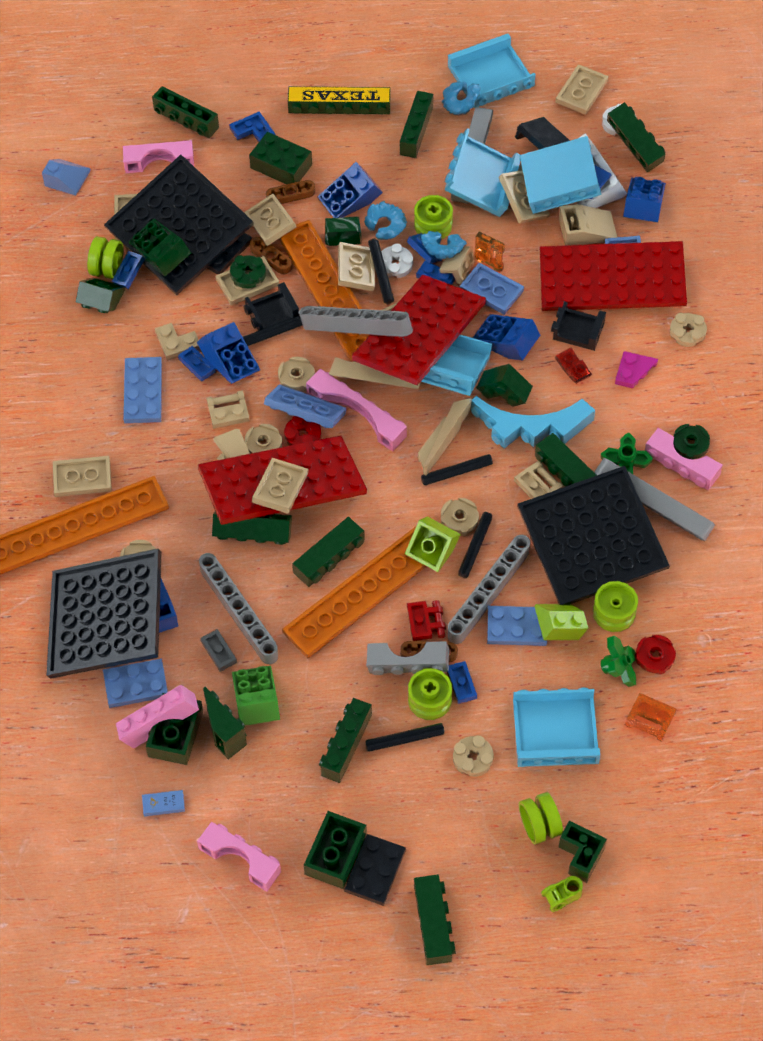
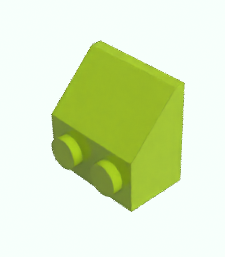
M427 516L418 521L405 555L439 572L454 551L461 534Z
M536 604L534 606L543 640H579L589 629L584 611L571 604Z

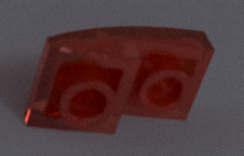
M572 347L555 356L558 364L576 384L592 376L583 359L579 360Z

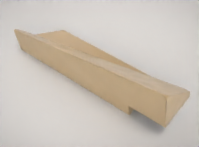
M335 357L329 375L414 389H419L421 384L420 382L417 386L355 361L350 362Z
M471 398L456 401L452 404L447 417L443 418L418 452L417 458L421 462L425 476L461 429L462 422L470 413Z
M239 429L231 430L213 439L222 451L217 457L218 460L250 454Z

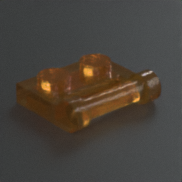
M478 232L475 236V258L481 263L492 266L494 271L502 272L504 269L502 260L505 244L482 232Z
M639 693L627 717L625 726L635 727L657 737V740L663 741L677 709ZM636 715L661 725V729L659 730L636 720Z

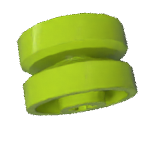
M428 195L417 201L414 208V229L416 233L439 232L441 239L450 234L453 219V207L450 201L439 195Z
M96 236L91 243L88 253V273L97 277L103 274L105 278L113 279L123 261L124 247L122 241L111 239L108 242L106 238Z
M620 581L603 584L597 590L594 599L593 617L596 623L604 630L610 632H621L628 629L634 623L638 607L636 592L631 586Z
M426 668L416 672L408 684V705L411 711L417 717L424 720H436L443 717L449 711L452 704V683L449 677L442 671L434 668Z
M548 792L537 795L535 802L531 798L519 802V812L524 828L534 845L546 841V834L550 838L562 835L563 826L560 814L553 798Z

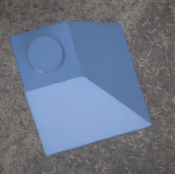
M62 159L49 160L42 171L44 185L76 196L91 169Z

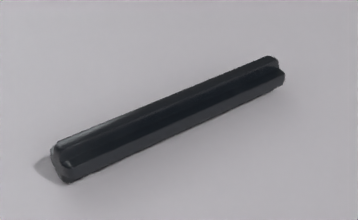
M374 238L368 241L383 301L386 304L394 302V297L379 241Z
M300 315L243 336V339L247 346H250L303 324Z
M490 454L430 472L426 476L423 474L421 475V481L426 486L492 465L493 459Z
M483 512L458 571L460 577L468 578L492 521L493 515L491 513Z
M442 723L368 739L365 741L366 749L370 752L444 734V726Z

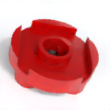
M293 416L284 428V436L289 446L320 440L322 436L320 424L305 421L304 418ZM300 431H306L307 434L300 436Z
M657 634L652 635V637L642 638L636 648V663L647 672L659 675L664 674L673 666L676 651L673 643L667 637ZM659 651L660 657H653L650 652Z

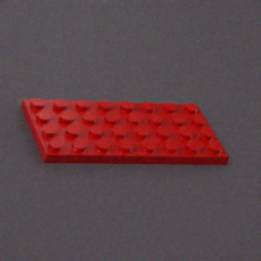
M683 241L540 246L542 311H558V308H562L564 302H568L567 308L572 310L687 306Z
M422 275L391 310L407 312L413 332L403 337L370 334L352 354V361L418 386L431 367L438 362L486 304V297Z
M342 435L198 464V471L221 525L281 512L252 503V497L272 458L308 469V475L291 510L367 494L366 485Z

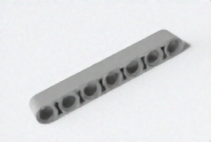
M480 107L475 108L468 133L470 138L485 145L493 110ZM451 194V201L469 203L468 201Z
M306 306L299 310L305 330L400 337L408 336L413 332L407 312Z
M603 458L594 473L600 475L620 466ZM628 472L642 505L700 540L706 541L715 526L713 522Z
M517 535L449 622L448 640L450 642L459 644L465 640L487 611L488 606L493 603L528 557L530 539L527 536ZM458 630L460 631V633H454L452 631Z
M211 553L201 555L199 558L200 572L260 659L265 664H274L278 660V648L274 639L217 558ZM247 621L252 622L251 624H245ZM262 636V638L256 639L255 637ZM266 651H273L270 654L265 653Z

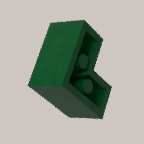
M510 364L483 371L476 388L487 399L502 396L509 405L514 407L526 404L533 386Z
M571 821L567 823L560 837L559 848L575 855L570 863L568 874L588 883L605 850L607 839Z

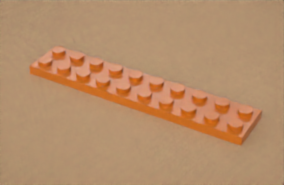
M310 220L296 224V228L279 238L318 306L362 309L350 287L338 285V267ZM333 332L350 362H353L352 354L370 335Z
M155 475L1 534L0 575L169 509V505Z
M416 526L282 628V633L307 658H310L427 567L405 555Z

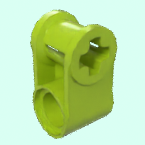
M570 876L546 887L541 894L548 900L551 912H556L582 896L583 883L580 878ZM573 885L576 886L578 890L572 892L568 890V887Z

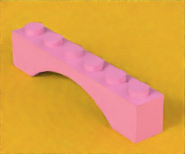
M319 369L306 382L307 394L359 412L372 425L378 442L392 452L407 437V427L402 421H397L391 417L387 411L381 410L375 403L363 398L359 392L348 388L344 382L336 380L332 375H329V372Z

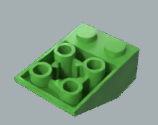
M260 666L258 668L241 669L232 672L238 715L244 725L280 720L271 666Z

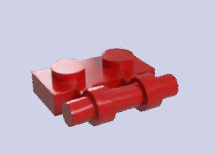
M439 600L432 602L433 607H427L426 601L407 603L412 641L432 639L433 631L437 632L438 638L446 637V623L443 622L442 618L444 612ZM429 616H434L435 622L430 623Z

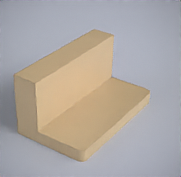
M464 246L462 251L454 257L445 258L439 269L440 273H453L457 284H462L476 261L471 247Z

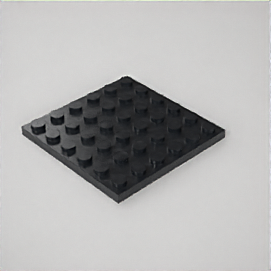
M180 154L104 224L105 228L114 237L122 241L129 251L136 254L139 253L128 241L153 219H156L179 236L191 254L169 274L163 276L146 260L143 262L177 296L252 227L254 222Z
M625 466L517 504L549 583L560 605H570L596 595L597 590L603 584L608 582L620 581L628 584L670 567Z
M159 549L52 571L46 676L51 679L158 658L162 553Z

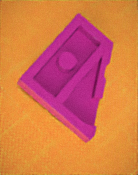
M624 351L615 384L634 388L638 381L643 379L652 367L657 366L658 359Z

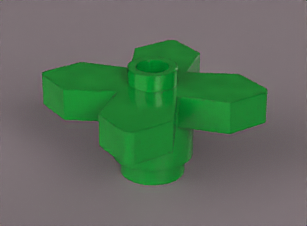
M630 433L620 438L619 449L608 447L600 456L601 459L606 458L620 467L625 466L631 474H633V466L645 468L653 460L647 451L636 450V439Z
M616 636L608 637L607 648L610 655H606L601 659L602 671L613 677L621 676L623 683L628 687L636 685V674L631 666L635 661V650L629 645L623 647L621 640Z

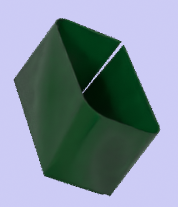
M359 217L325 218L326 245L337 246L339 242L354 245L360 244V238L362 244Z

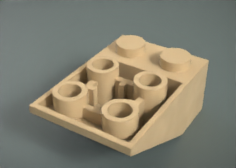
M579 204L560 206L559 223L565 245L604 243L606 238H618L611 211Z

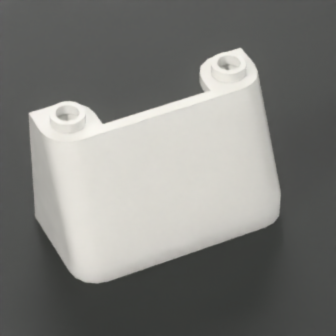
M585 133L579 138L587 136V134ZM588 137L592 148L594 165L611 173L612 176L601 187L602 195L578 201L577 204L598 208L623 198L627 195V192Z

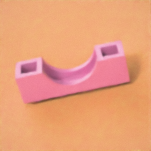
M192 140L123 146L125 173L143 172L149 163L156 160H167L172 163L180 154L194 166Z
M657 428L647 441L645 451L651 455L653 460L662 463L666 468L672 469L683 478H688L695 482L697 486L709 490L720 476L723 465L708 456L695 460L682 457L674 448V437Z
M179 685L116 723L119 740L132 748H136L148 740L149 730L155 724L167 719L183 720L197 712L199 708L195 694L184 686Z
M211 822L197 840L199 850L215 860L227 854L243 857L250 866L248 873L250 882L266 892L281 873L280 862L275 857L264 855L260 848L255 845H248L237 834L232 835L222 824L216 825Z

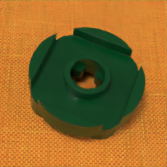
M251 255L237 256L230 266L232 281L236 282L237 286L247 289L256 287V284L260 281L262 283L266 277V268L262 258ZM245 270H251V271H252V272H249V274H245Z
M684 424L674 432L673 445L676 452L682 457L694 460L707 453L710 446V435L702 426ZM687 439H694V444H689Z

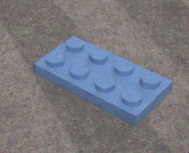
M125 358L124 424L161 422L162 358Z
M280 384L264 400V405L270 406L271 409L287 412L288 415L304 418L305 421L318 423L325 428H333L346 414L347 409L346 407Z

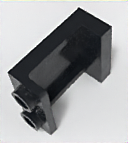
M545 117L519 124L515 135L517 140L526 137L539 150L570 141Z
M285 282L278 284L277 292L254 301H250L249 297H246L245 305H243L246 315L251 317L253 328H257L258 331L299 315V307Z
M564 302L562 308H558L557 322L553 321L551 332H554L553 340L595 351L605 324L606 312L599 310L598 315L594 316L567 308L568 302Z

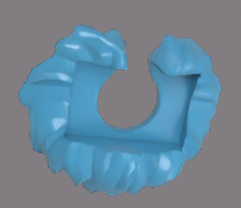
M464 81L452 83L443 90L444 99L442 103H444V108L454 115L468 113L474 107L478 96H480L481 88L479 84L472 83L468 86L467 97L463 100H458L457 95L460 91L467 92V83Z
M385 201L376 205L371 204L364 221L370 231L375 230V225L382 217H386L391 222L388 227L378 229L376 233L378 240L395 238L406 228L407 223L402 210L393 204L385 203Z
M429 231L427 234L421 235L424 248H426L431 256L434 255L440 260L454 257L467 244L458 234L449 235L447 245H440L441 234L439 232Z

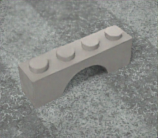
M446 641L426 642L424 648L418 654L410 657H401L394 654L387 643H370L367 646L366 666L370 674L383 675L384 673L401 675L409 672L415 674L426 668L447 672L449 671V647Z

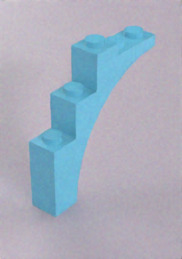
M478 396L474 397L471 402L472 414L477 418L479 417L489 429H492V440L504 449L519 436H521L525 443H529L534 447L551 433H554L566 444L594 421L595 409L583 399L558 412L544 415H521L506 412L487 404Z

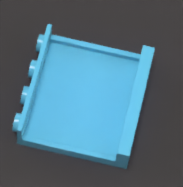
M509 34L448 55V68L457 82L464 81L467 83V92L464 91L466 96L468 95V86L472 83L479 84L481 88L480 96L475 101L474 108L535 86L536 74L528 72L512 48Z
M467 128L464 133L459 134L456 140L458 145L452 154L454 159L448 167L450 173L447 174L444 181L446 183L445 191L501 217L508 209L509 200L499 176L503 173L518 171L521 161L520 154L515 153L510 158L468 136L470 129Z
M588 136L520 155L528 201L533 214L602 195Z
M459 335L438 362L431 367L421 382L470 396L490 359L492 344Z
M583 687L578 690L566 688L552 691L547 689H540L538 691L519 690L513 693L518 767L599 764L600 748H598L594 689Z

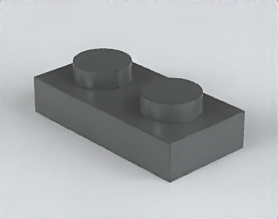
M218 629L200 638L202 645L219 672L237 663L236 657Z

